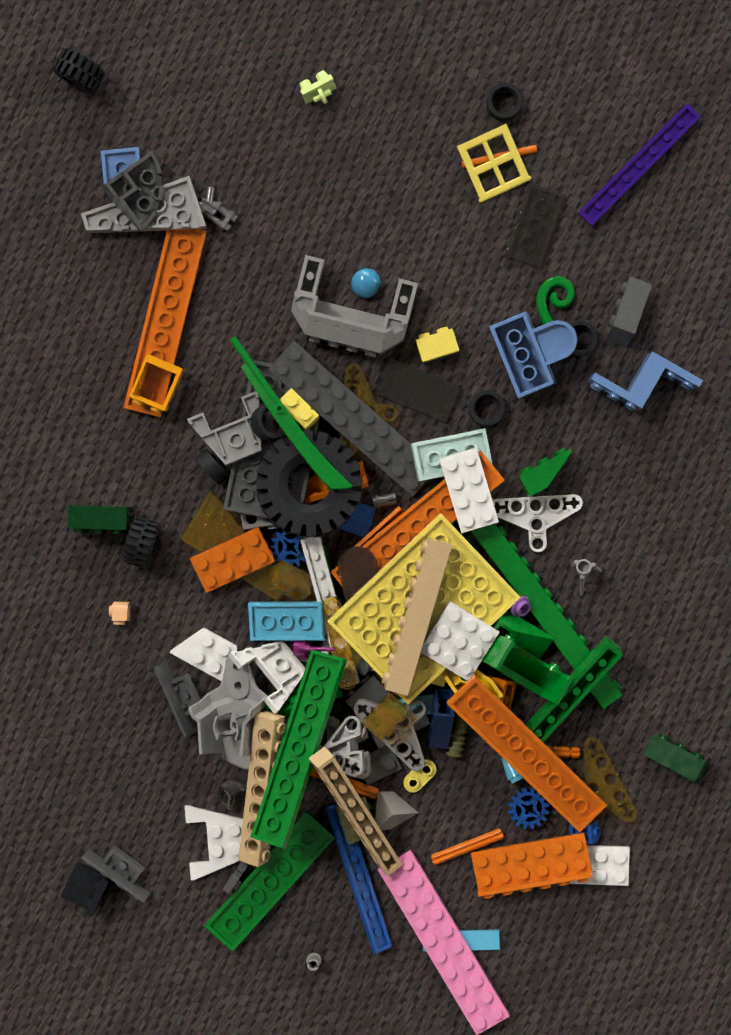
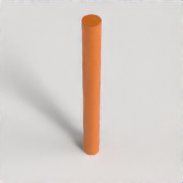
M536 145L517 149L520 156L538 152ZM510 151L493 154L494 159ZM488 156L471 159L473 166L482 165L490 161ZM461 161L462 169L466 168L464 162Z

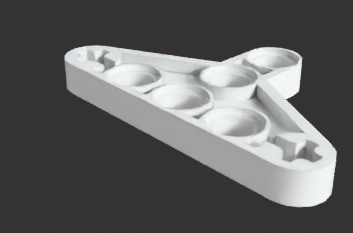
M575 494L493 500L494 505L495 502H499V505H505L504 501H509V513H505L506 509H500L499 513H496L497 517L528 530L529 546L534 552H541L546 548L547 528L577 512L583 504L581 497ZM565 497V502L572 501V498L575 497V500L579 501V505H576L575 509L572 508V505H565L567 509L562 510L564 504L562 498ZM552 499H557L560 502V506L556 510L551 509L549 506V502ZM538 500L541 503L538 511H533L530 508L531 501ZM519 501L522 508L519 512L512 511V502ZM534 519H539L542 522V527L539 530H534L531 527V522ZM535 538H540L543 541V546L540 549H535L532 545Z

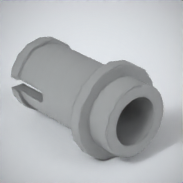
M310 953L307 956L308 969L316 971L321 964L319 954Z

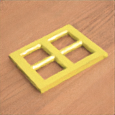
M507 124L457 146L481 203L531 180V176L526 171ZM502 134L510 152L494 159L487 141ZM483 144L490 161L474 168L467 150ZM513 159L520 176L505 183L498 165ZM493 168L500 186L485 192L478 175Z

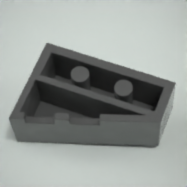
M631 276L627 283L623 282L620 293H622L621 299H617L614 306L616 310L615 315L611 316L608 323L610 328L605 339L606 341L627 348L636 333L652 284Z

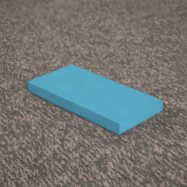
M324 601L248 603L250 641H324L326 639Z

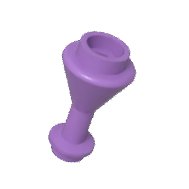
M520 596L521 598L510 607L513 616L520 617L528 614L531 608L528 597Z

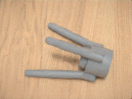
M586 559L574 560V563L571 564V567L576 566L577 574L580 576V596H583L584 579L591 574L592 569L599 573L602 572L594 562L590 563Z

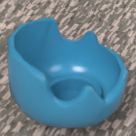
M369 268L357 271L351 281L352 290L358 297H373L381 286L379 274Z

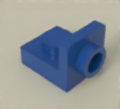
M597 822L589 823L581 832L569 824L570 834L585 832L587 844H593L600 838V828Z

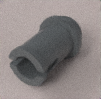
M395 493L372 497L374 509L378 508L379 510L380 507L396 505Z

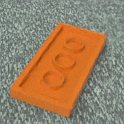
M260 526L190 558L206 593L276 561Z

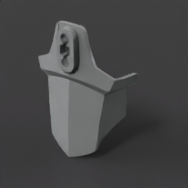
M227 658L220 686L189 707L191 717L197 721L199 754H221L222 758L227 762L246 770L249 769L255 714L260 713L267 706L264 700L268 697L257 687L250 663L238 669L233 661Z

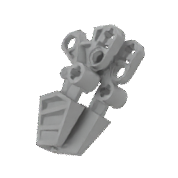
M290 716L285 718V729ZM330 716L326 725L327 743L324 746L320 745L319 750L325 747L335 757L339 765L341 759H343L340 767L346 775L359 779L369 777L371 774L370 753L358 748V743L369 738L367 725L355 716H348L340 725L337 718ZM357 722V727H356V729L354 730V729H353V726H354L355 723ZM353 766L360 768V771L353 769Z

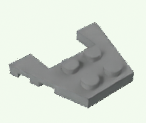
M256 391L241 397L248 416L210 430L204 413L187 419L189 424L226 466L262 452L261 439L254 434L250 421L252 413L259 407V395Z

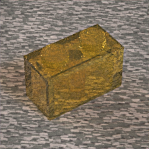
M281 560L271 567L268 587L295 601H302L311 595L312 580L310 574Z
M389 692L364 719V726L379 739L383 740L385 736L388 738L394 731L393 727L398 722L402 723L407 717V707Z

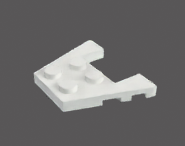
M284 641L265 644L257 648H245V650L238 652L235 650L228 655L238 669L254 661L274 685L277 691L264 700L274 714L280 710L303 677L305 671L303 664L293 655V652Z
M185 805L186 823L206 822L209 861L189 863L191 880L198 879L239 861L243 818Z

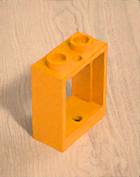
M147 354L129 397L133 398V403L143 406L144 403L150 405V410L159 414L162 411L167 412L184 369ZM151 364L175 374L163 405L138 395Z

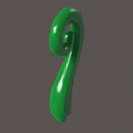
M551 277L538 290L536 305L543 325L553 321L546 304L547 295L551 288L560 286L567 293L565 300H559L556 292L551 293L550 302L555 308L563 309L569 307L575 298V290L572 283L564 277Z

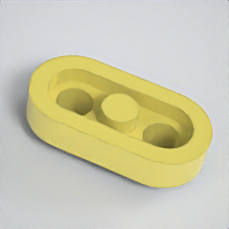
M424 759V767H430L428 773H425L422 768L418 771L411 770L405 776L404 787L407 791H419L435 775L436 765L432 760ZM411 780H416L417 784L415 786H411L409 782Z

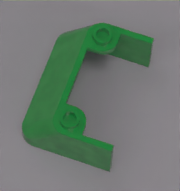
M506 634L503 637L500 635L492 643L482 662L538 696L559 705L574 678L560 671L561 667L551 662L549 665L515 644L516 639Z

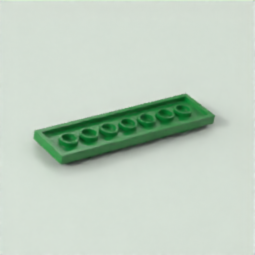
M306 811L295 823L287 848L283 849L275 846L270 851L268 862L256 867L204 926L233 952L334 840L335 836Z

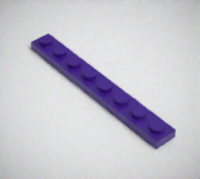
M687 103L578 214L592 226L701 116Z

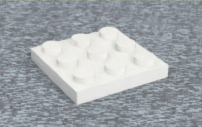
M449 601L424 640L421 653L468 681L498 636L499 631Z

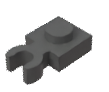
M240 862L224 885L223 890L229 894L232 889L236 891L241 883L239 878L247 868L248 863Z

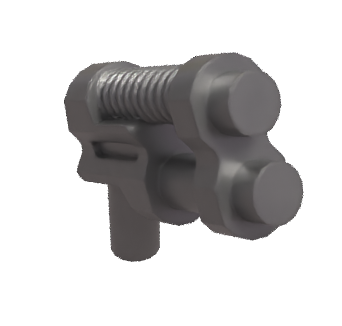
M207 187L206 199L202 198L201 202H199L202 214L218 226L220 230L228 232L232 227L229 222L232 221L234 223L238 216L235 215V211H229L222 206V202L213 201L215 188ZM219 212L226 218L222 221L215 215Z

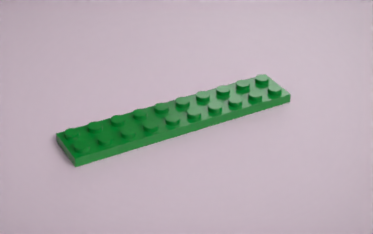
M311 649L254 823L251 838L283 849L287 848L313 768L308 758L319 750L347 663L346 659Z

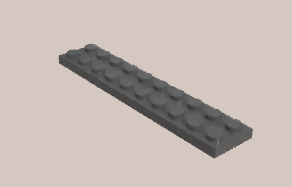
M293 340L268 370L289 389L292 388L316 413L406 492L414 496L427 480L418 481L411 443Z

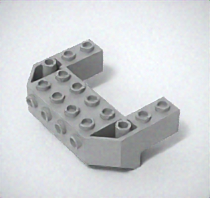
M305 255L291 312L305 336L309 337V341L319 344L320 341L328 342L327 346L339 348V345L347 347V351L357 353L358 350L364 351L366 356L375 358L376 355H382L404 342L418 283L399 279L391 313L386 314L384 317L320 301L317 292L325 261L324 259Z

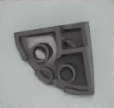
M153 151L101 186L119 210L139 231L152 221L163 196V187L161 186L162 171Z

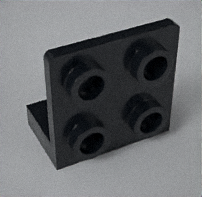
M77 862L61 897L87 909L85 914L92 917L111 879Z

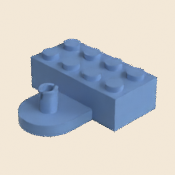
M522 312L489 326L518 398L556 384L550 364L569 357L575 351L578 343L577 333L569 323L556 320L534 328L528 312Z

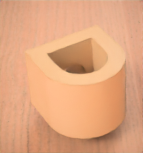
M113 602V605L109 606V617H112L113 625H125V621H130V602Z

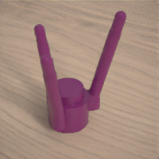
M294 641L293 655L305 660L309 659L307 655L310 654L311 649L315 651H336V648L311 647L310 643L307 642L312 641Z

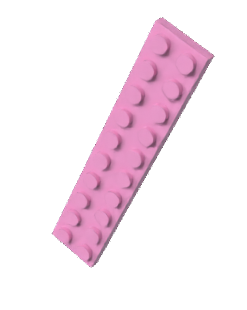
M410 849L398 856L403 865L388 877L378 868L380 875L476 1035L510 1017L508 1010L412 850Z

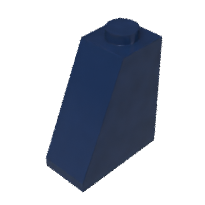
M434 688L428 732L429 748L448 749L454 722V710L446 702L453 696L452 689Z

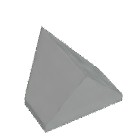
M381 791L377 793L375 822L380 830H390L418 814L414 808L394 791Z

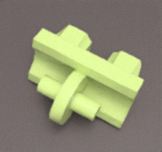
M323 70L317 73V82L311 84L309 79L300 82V92L306 104L312 101L316 103L320 100L324 104L328 103L326 97L332 94L331 91L337 89L331 74L328 75Z

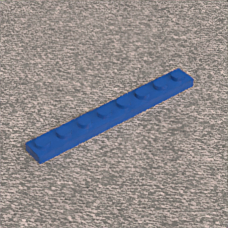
M335 803L325 808L372 952L377 954L392 947L359 843L358 841L353 844L347 843L336 811V807H339V805Z

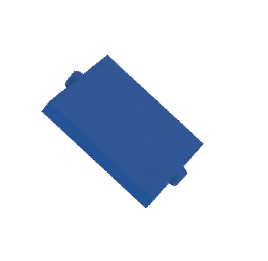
M359 502L350 519L340 526L339 529L365 537L370 526L373 525L372 520L376 509Z

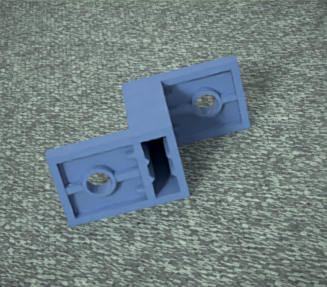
M652 351L647 354L627 390L597 373L591 375L588 383L591 384L590 388L593 390L606 392V397L615 402L620 400L624 403L623 406L634 411L643 408L662 373H664L663 376L671 381L675 379L681 382L679 385L686 390H694L700 387L703 380Z

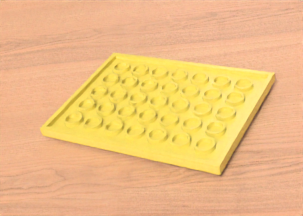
M441 513L327 620L382 678L384 672H388L389 665H387L390 653L393 654L394 652L393 640L395 635H399V619L405 614L404 602L406 597H410L411 590H409L411 579H415L417 573L414 570L417 560L421 559L423 553L420 552L423 540L426 541L427 537L448 542L452 547L425 639L449 601L491 626L521 598ZM420 653L408 696L397 694L409 704L446 667Z

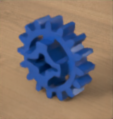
M277 531L276 535L278 537L271 539L275 542V545L270 546V548L275 549L272 554L278 556L276 562L282 560V566L289 563L290 567H293V563L300 566V560L306 562L304 552L302 553L299 550V543L303 538L296 536L294 539H288L285 536L287 533ZM284 540L289 543L295 542L294 548L298 553L293 550L287 551L288 545ZM279 541L283 543V550L281 552L278 549ZM288 554H294L297 558L291 560L285 557Z
M523 787V792L517 789V796H510L513 802H508V805L512 807L508 810V813L514 814L510 817L511 820L517 819L516 825L519 826L522 823L524 829L527 828V825H530L531 829H534V824L541 826L540 820H547L544 814H549V810L545 809V807L549 806V803L544 802L546 799L543 796L540 797L538 792L535 793L533 787L530 788V791ZM524 796H531L529 799H522ZM538 800L541 803V811H539L536 806ZM516 804L521 809L519 815L516 813ZM523 804L527 806L532 804L531 807L534 810V812L530 810L525 812L526 809L523 806ZM528 817H535V819L526 820Z

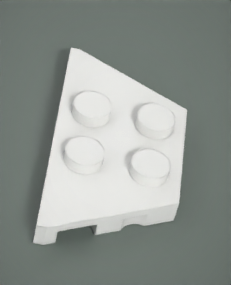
M202 628L173 648L170 653L222 681L226 659L229 658L228 655L232 651L237 650V645L206 628Z

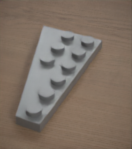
M190 176L161 185L163 187V196L156 210V215L141 231L207 229ZM114 202L81 213L87 233L139 231Z

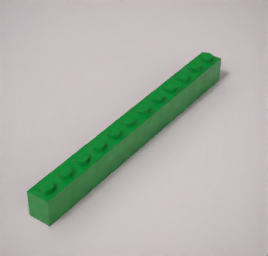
M495 524L472 530V534L519 596L529 598L530 612L545 632L554 637V644L575 671L593 651V649L589 651L585 646L588 642L582 634H576L573 630L576 628L570 618L567 620L564 618L562 607L558 603H553L551 600L553 595L547 588L543 589L539 584L541 579L535 572L532 574L529 571V563L524 557L520 559L516 553L519 551L512 541L509 543L506 540L505 536L507 534L501 526L497 528ZM609 671L590 691L603 709L622 696L620 693L622 688L616 680L611 681L608 677L611 674Z

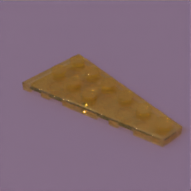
M211 490L181 539L200 552H204L245 533V530H243L229 511L223 510V503ZM272 564L240 577L276 601L288 585Z

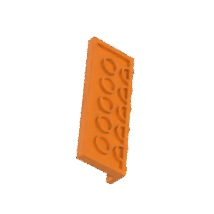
M585 832L471 852L478 887L477 894L478 897L483 896L484 899L492 898L495 896L494 894L498 893L510 895L516 890L528 892L533 887L539 886L540 889L550 888L551 884L559 883V886L570 884V881L578 880L579 883L587 882L593 876Z

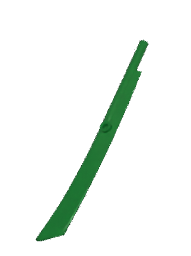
M232 337L229 341L245 362L241 366L243 372L306 462L329 490L352 488L353 485L328 462L301 430L237 337Z

